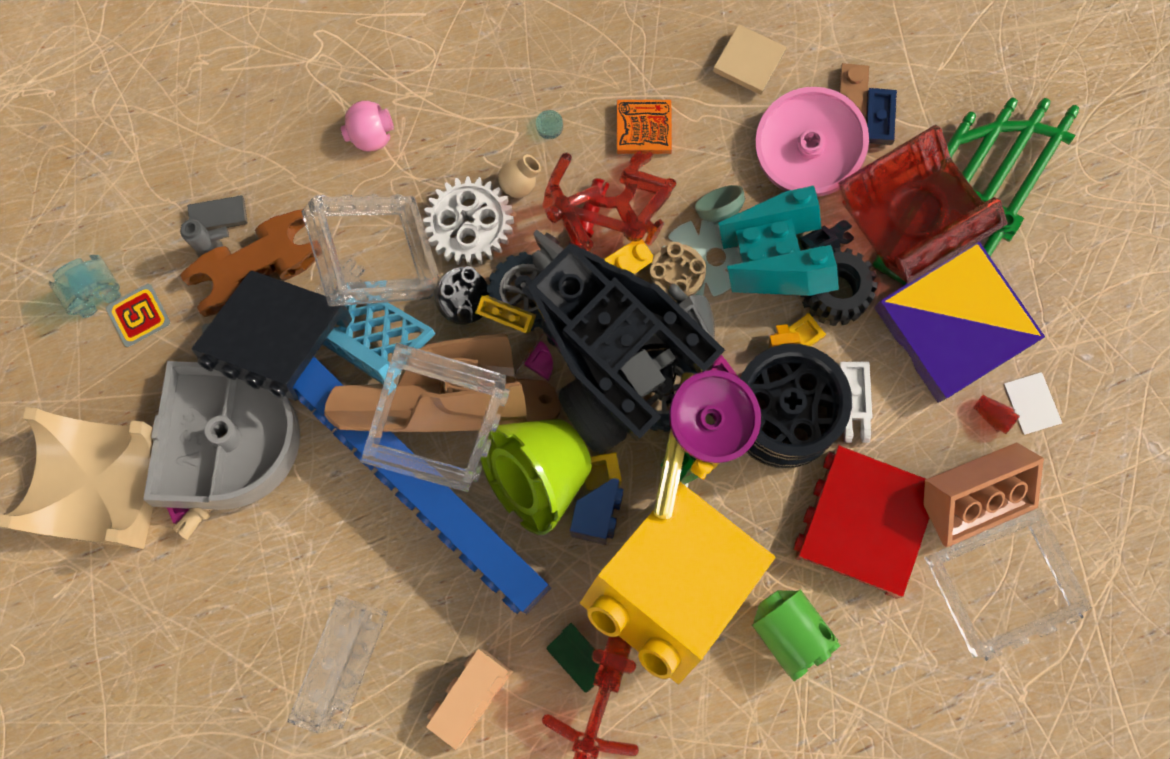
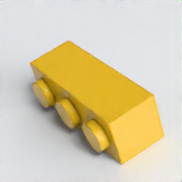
M487 295L481 297L476 314L524 333L531 332L536 315Z

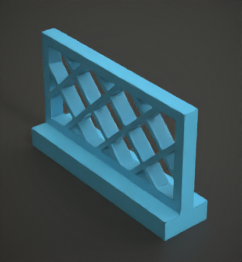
M360 287L345 302L352 321L347 328L342 326L334 327L322 345L391 389L398 382L395 374L407 363L411 351L422 348L435 335V332L431 327L367 289ZM364 298L368 300L367 306L356 308V305ZM385 310L384 316L373 318V312ZM366 314L365 321L354 323L356 316ZM403 321L402 327L390 329L391 323ZM384 325L383 331L371 334L372 327ZM365 329L364 336L352 338L354 331ZM418 331L422 332L416 339L408 341V334ZM401 336L400 343L389 345V338ZM382 340V347L370 349L371 342ZM400 351V355L392 363L388 361V354Z

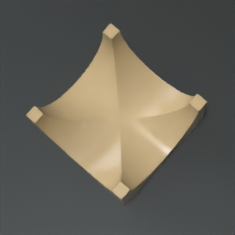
M26 407L23 419L30 424L36 440L34 475L29 490L20 505L8 514H0V527L31 535L144 549L153 507L143 500L154 441L151 438L153 427L144 422L132 420L128 426L94 423L55 415L37 408Z

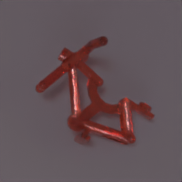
M638 151L630 159V165L623 169L619 177V182L625 185V189L621 194L607 197L601 194V189L598 186H592L567 197L559 186L572 160L571 154L565 152L560 156L550 175L544 192L543 208L547 218L552 223H557L562 219L572 243L588 252L593 248L594 243L589 239L580 220L622 232L629 241L634 242L643 239L645 233H647L648 236L644 242L650 246L656 240L665 224L661 219L654 224L650 220L666 200L669 199L671 192L676 186V181L672 178L664 179L639 171L641 167L651 161L654 154L651 151L646 154ZM636 189L655 194L641 213L636 216L629 203L635 196ZM587 201L595 207L616 208L621 220L576 206Z
M609 636L605 650L596 649L592 654V660L600 664L593 683L599 689L585 733L575 730L550 714L542 717L543 725L569 741L574 742L572 751L575 752L573 759H597L599 751L625 756H636L639 753V748L635 744L609 741L597 737L611 691L618 693L624 673L633 674L636 670V663L628 659L632 646L620 636Z

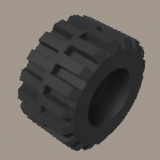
M840 247L833 249L838 276L849 282L853 291L852 297L840 299L833 297L828 292L810 296L800 295V297H804L802 302L804 308L810 307V315L812 317L818 315L820 317L819 322L824 324L826 320H829L831 326H836L838 322H841L842 325H847L850 320L853 322L857 320L873 301L876 295L874 292L878 282H874L877 275L875 271L869 270L872 264L869 260L866 262L862 261L863 255L859 252L855 256L852 254V249L846 248L845 252H841Z

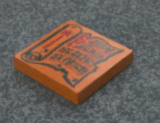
M617 100V154L672 153L671 100Z

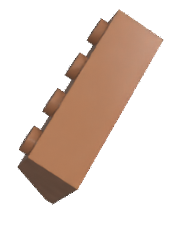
M1016 442L926 479L924 507L942 544L945 547H950L1038 508L1044 458Z

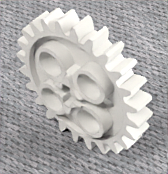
M469 176L466 177L465 184H461L458 178H455V186L453 187L446 182L445 192L436 189L438 199H428L433 208L427 207L424 209L426 215L429 216L423 219V223L427 226L424 232L426 237H430L428 240L430 246H436L435 250L438 255L445 252L444 257L446 261L455 256L457 265L461 263L462 259H466L468 266H471L472 259L474 258L477 259L479 264H482V256L484 255L492 260L491 251L495 250L501 253L500 243H509L505 234H513L512 227L509 226L514 224V218L510 215L513 213L511 205H507L508 197H500L502 193L499 187L492 191L491 181L482 186L480 177H478L475 184L471 183ZM467 199L475 200L471 206L462 205ZM486 217L495 218L491 224L482 223ZM447 218L456 219L451 225L443 224ZM466 236L476 237L472 243L465 244L462 242Z

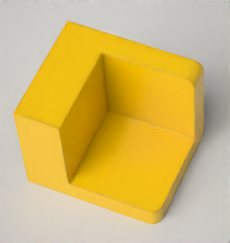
M616 452L590 457L592 464L591 472L585 480L588 491L597 489L613 478L619 479V486H621L622 480Z

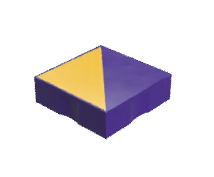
M979 240L882 299L874 307L895 340L909 354L915 370L937 403L954 395L1045 338V335Z

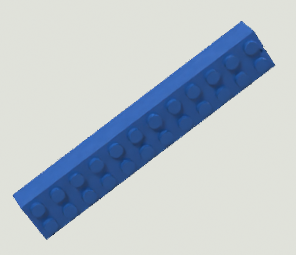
M313 357L292 387L298 396V400L311 412L316 409L312 414L330 431L336 428L333 435L351 451L356 448L357 450L353 454L371 471L376 467L378 470L374 475L391 491L396 487L398 492L395 496L412 511L417 508L419 512L416 516L432 531L438 528L441 532L437 537L453 552L458 548L462 552L458 558L474 572L479 569L484 574L480 579L492 591L497 593L500 589L506 595L502 601L514 613L518 614L522 611L527 615L551 590L549 584L392 432L340 430L331 424L324 415L325 405L332 389L335 386L344 385Z

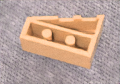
M482 649L474 651L469 656L460 677H455L447 687L445 692L448 695L442 704L437 702L427 716L430 722L426 728L455 750L460 748L513 672Z

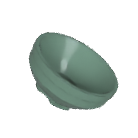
M729 185L705 194L695 204L696 213L701 219L718 225L719 222L739 213L745 202L743 188L738 185Z

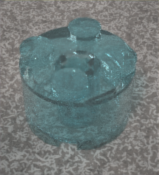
M89 255L91 260L83 262L81 258L75 259L62 266L52 275L55 279L54 282L49 280V286L67 314H80L82 318H88L98 311L96 307L103 302L111 303L121 297L120 285L99 255Z

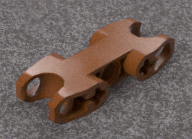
M300 209L274 216L261 223L255 229L259 240L231 254L226 246L217 247L201 255L194 263L187 267L180 276L188 286L205 281L213 282L211 294L197 306L199 313L203 317L218 314L250 270L267 276L277 272L280 279L286 280L306 271L314 262L321 258L327 252L321 240L302 245L294 244L295 234L310 221L305 211Z

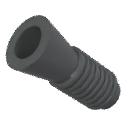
M197 220L185 221L180 229L182 238L196 251L198 258L212 249L223 246L220 239L229 237V231L226 226L207 231Z

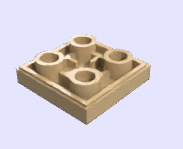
M738 24L715 64L713 72L762 95L787 47Z

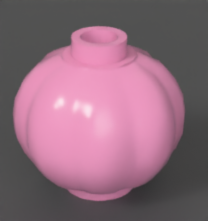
M360 101L353 104L346 112L345 125L341 126L344 140L346 142L351 141L358 149L367 152L382 149L390 140V134L385 132L394 130L389 111L387 109L382 110L379 104L371 101Z

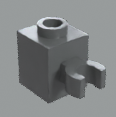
M644 349L640 353H636L618 372L623 380L643 398L665 382L666 379L660 370L672 364L676 358L670 349H667L652 360Z

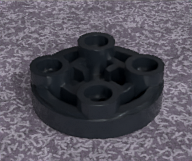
M473 267L454 268L444 273L436 284L434 291L436 306L442 316L452 323L466 325L478 321L483 316L476 314L481 297L489 296L487 293L488 284Z

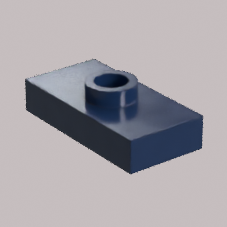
M869 88L866 116L869 143L892 145L894 143L897 90Z

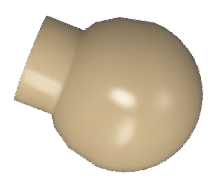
M526 154L521 159L511 160L504 164L498 175L501 190L513 198H523L529 195L536 185V175L541 171L539 162L533 156Z

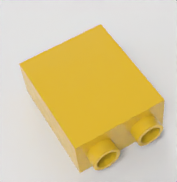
M679 481L672 517L670 519L658 518L654 515L653 510L598 574L580 601V604L588 610V618L598 631L610 637L620 636L637 650L640 663L649 673L661 679L671 678L679 685L703 659L776 557Z

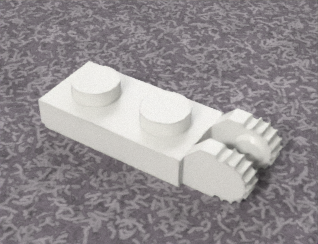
M840 362L838 365L846 375L852 391V411L849 422L843 431L844 443L852 442V420H861L860 436L862 443H870V420L872 419L869 362Z

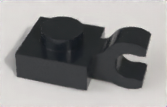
M846 220L838 222L830 229L824 225L822 229L814 230L800 237L802 247L806 250L831 245L832 250L841 247L840 243L848 244L854 240V236L847 231L852 228V225Z

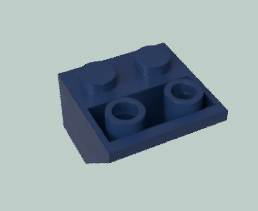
M613 478L577 500L570 528L572 538L606 545L607 538H614L617 518L612 516L614 509L620 511L624 490L619 488V479Z

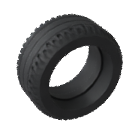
M577 379L560 390L559 400L567 417L584 442L594 452L605 453L626 439L627 432Z

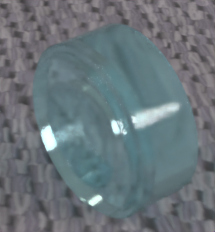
M546 110L540 113L536 119L538 134L545 139L558 137L563 131L561 115L553 110Z

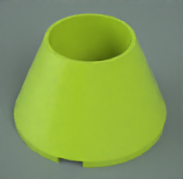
M550 419L492 425L482 430L478 438L479 442L483 441V450L478 452L483 471L503 507L509 514L514 511L523 520L520 522V525L534 534L545 535L552 531L591 472L590 454L578 432L564 420Z

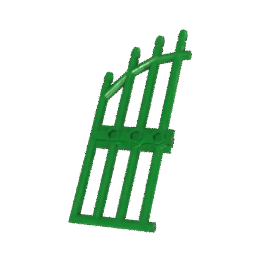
M1012 97L1005 103L1004 109L1000 111L994 122L971 130L969 129L975 121L976 114L971 111L968 112L876 256L872 267L903 285L915 279L912 277L913 272L952 210L967 219L940 263L961 251L977 224L992 232L983 246L991 257L1001 239L1003 238L1010 242L1021 226L1024 218L1017 213L1061 141L1069 145L1076 136L1068 132L1073 120L1076 119L1080 108L1072 105L1057 127L1040 123L1051 103L1048 98H1043L1038 103L1037 109L1033 111L1028 120L1008 121L1012 115L1011 112H1014L1018 100ZM1001 132H1020L983 194L969 187V182ZM1037 133L1051 137L1009 206L1006 208L992 200L1032 134ZM984 137L958 180L943 172L959 145ZM927 196H930L942 203V206L906 264L900 270L888 263L887 260Z

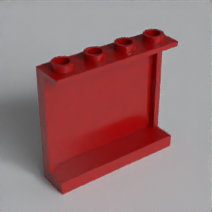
M839 445L833 452L828 451L825 457L823 468L827 470L824 478H819L815 485L813 495L817 496L814 506L809 505L806 510L803 522L807 523L804 534L799 533L794 543L793 550L797 551L795 559L806 560L885 591V595L895 599L904 597L930 519L924 507L926 478Z

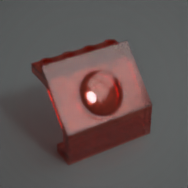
M933 125L838 182L844 197L842 203L886 267L908 284L1008 224L1001 200L993 197L986 202L982 201L950 157L942 129L937 125Z

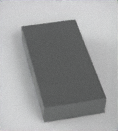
M242 195L187 205L189 220L199 221L207 231L224 226L229 228L248 224L245 199Z

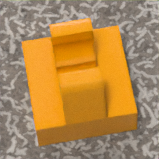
M787 324L776 325V333L770 335L768 349L782 344H801L799 332L790 333Z

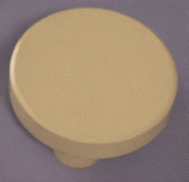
M672 242L660 249L654 255L653 262L650 263L649 276L651 284L659 285L673 300L674 298L668 293L669 285H678L690 297L695 295L704 283L706 263L702 256L690 246L679 242Z

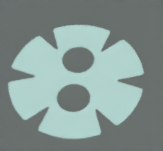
M702 220L700 234L698 235L692 221L678 226L669 234L668 238L673 242H679L695 249L706 263L704 283L695 295L703 296L705 283H707L714 297L731 288L729 274L725 269L729 265L739 264L742 261L738 246L723 249L719 225ZM720 248L725 252L726 260L722 265L713 266L708 263L706 255L710 249Z

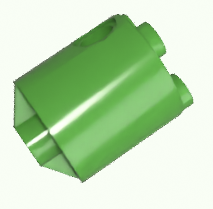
M801 589L798 591L777 590L759 603L752 627L793 681L808 672L807 669L812 665L819 666L832 656L831 653L841 646L836 636Z

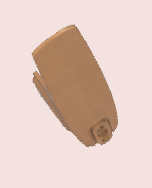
M500 333L432 343L420 349H414L409 355L398 382L391 389L383 384L335 386L327 399L324 415L331 424L340 430L383 432L480 431L492 425L557 419L560 415L561 407L555 388L546 381L515 378L508 335Z

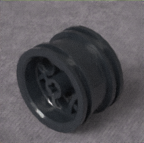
M782 344L771 347L758 354L747 365L740 377L751 388L755 396L765 400L767 408L760 409L761 425L759 434L754 444L746 452L751 458L764 465L775 468H796L809 464L819 458L842 435L849 422L852 411V391L848 379L841 367L829 355L814 347L803 344ZM779 373L782 379L770 382L768 375ZM806 379L810 381L813 389H803L799 384V380ZM818 405L827 408V418H818ZM764 426L771 430L777 438L774 440L767 436L761 428ZM794 429H804L808 434V440L801 441L797 439L794 435Z

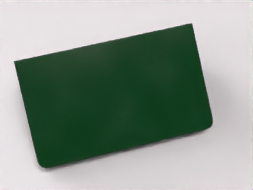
M570 623L546 649L578 686L587 693L613 668L578 629Z

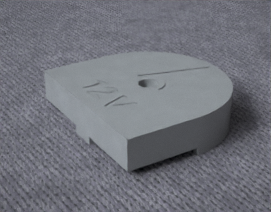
M167 361L158 415H155L151 436L154 441L143 500L152 507L228 510L247 506L271 493L286 478L298 454L300 426L297 414L290 400L287 397L283 399L278 398L261 387L260 389H254L238 378L231 380L217 370L208 371L201 367L198 362Z

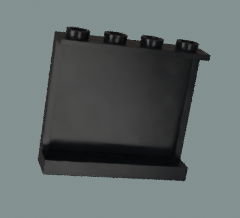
M250 270L191 349L198 358V364L208 371L217 370L231 380L238 378L254 389H260L261 387L278 398L283 399L287 397L296 401L298 396L292 387L335 325L347 328L352 321V317L342 301Z

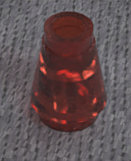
M984 394L973 407L997 432L1001 431L1005 435L1020 418V415L1015 413L1016 409Z

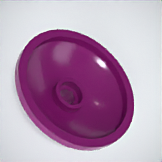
M709 370L691 376L680 385L670 404L669 421L676 441L689 455L703 462L725 463L742 456L754 444L760 430L761 412L755 394L743 380L728 372ZM706 415L713 417L714 422L712 425L706 423Z

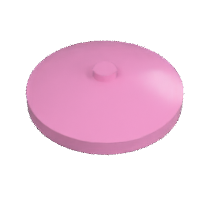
M823 87L799 88L779 97L763 114L756 132L757 159L767 178L785 192L814 186L817 197L836 192L850 183L862 168L869 145L868 127L859 108L845 95Z

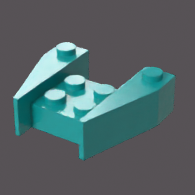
M814 186L783 192L718 223L723 249L738 246L742 263L727 266L732 293L810 296L839 290L837 264L831 245L800 251L796 234L822 229L820 206Z

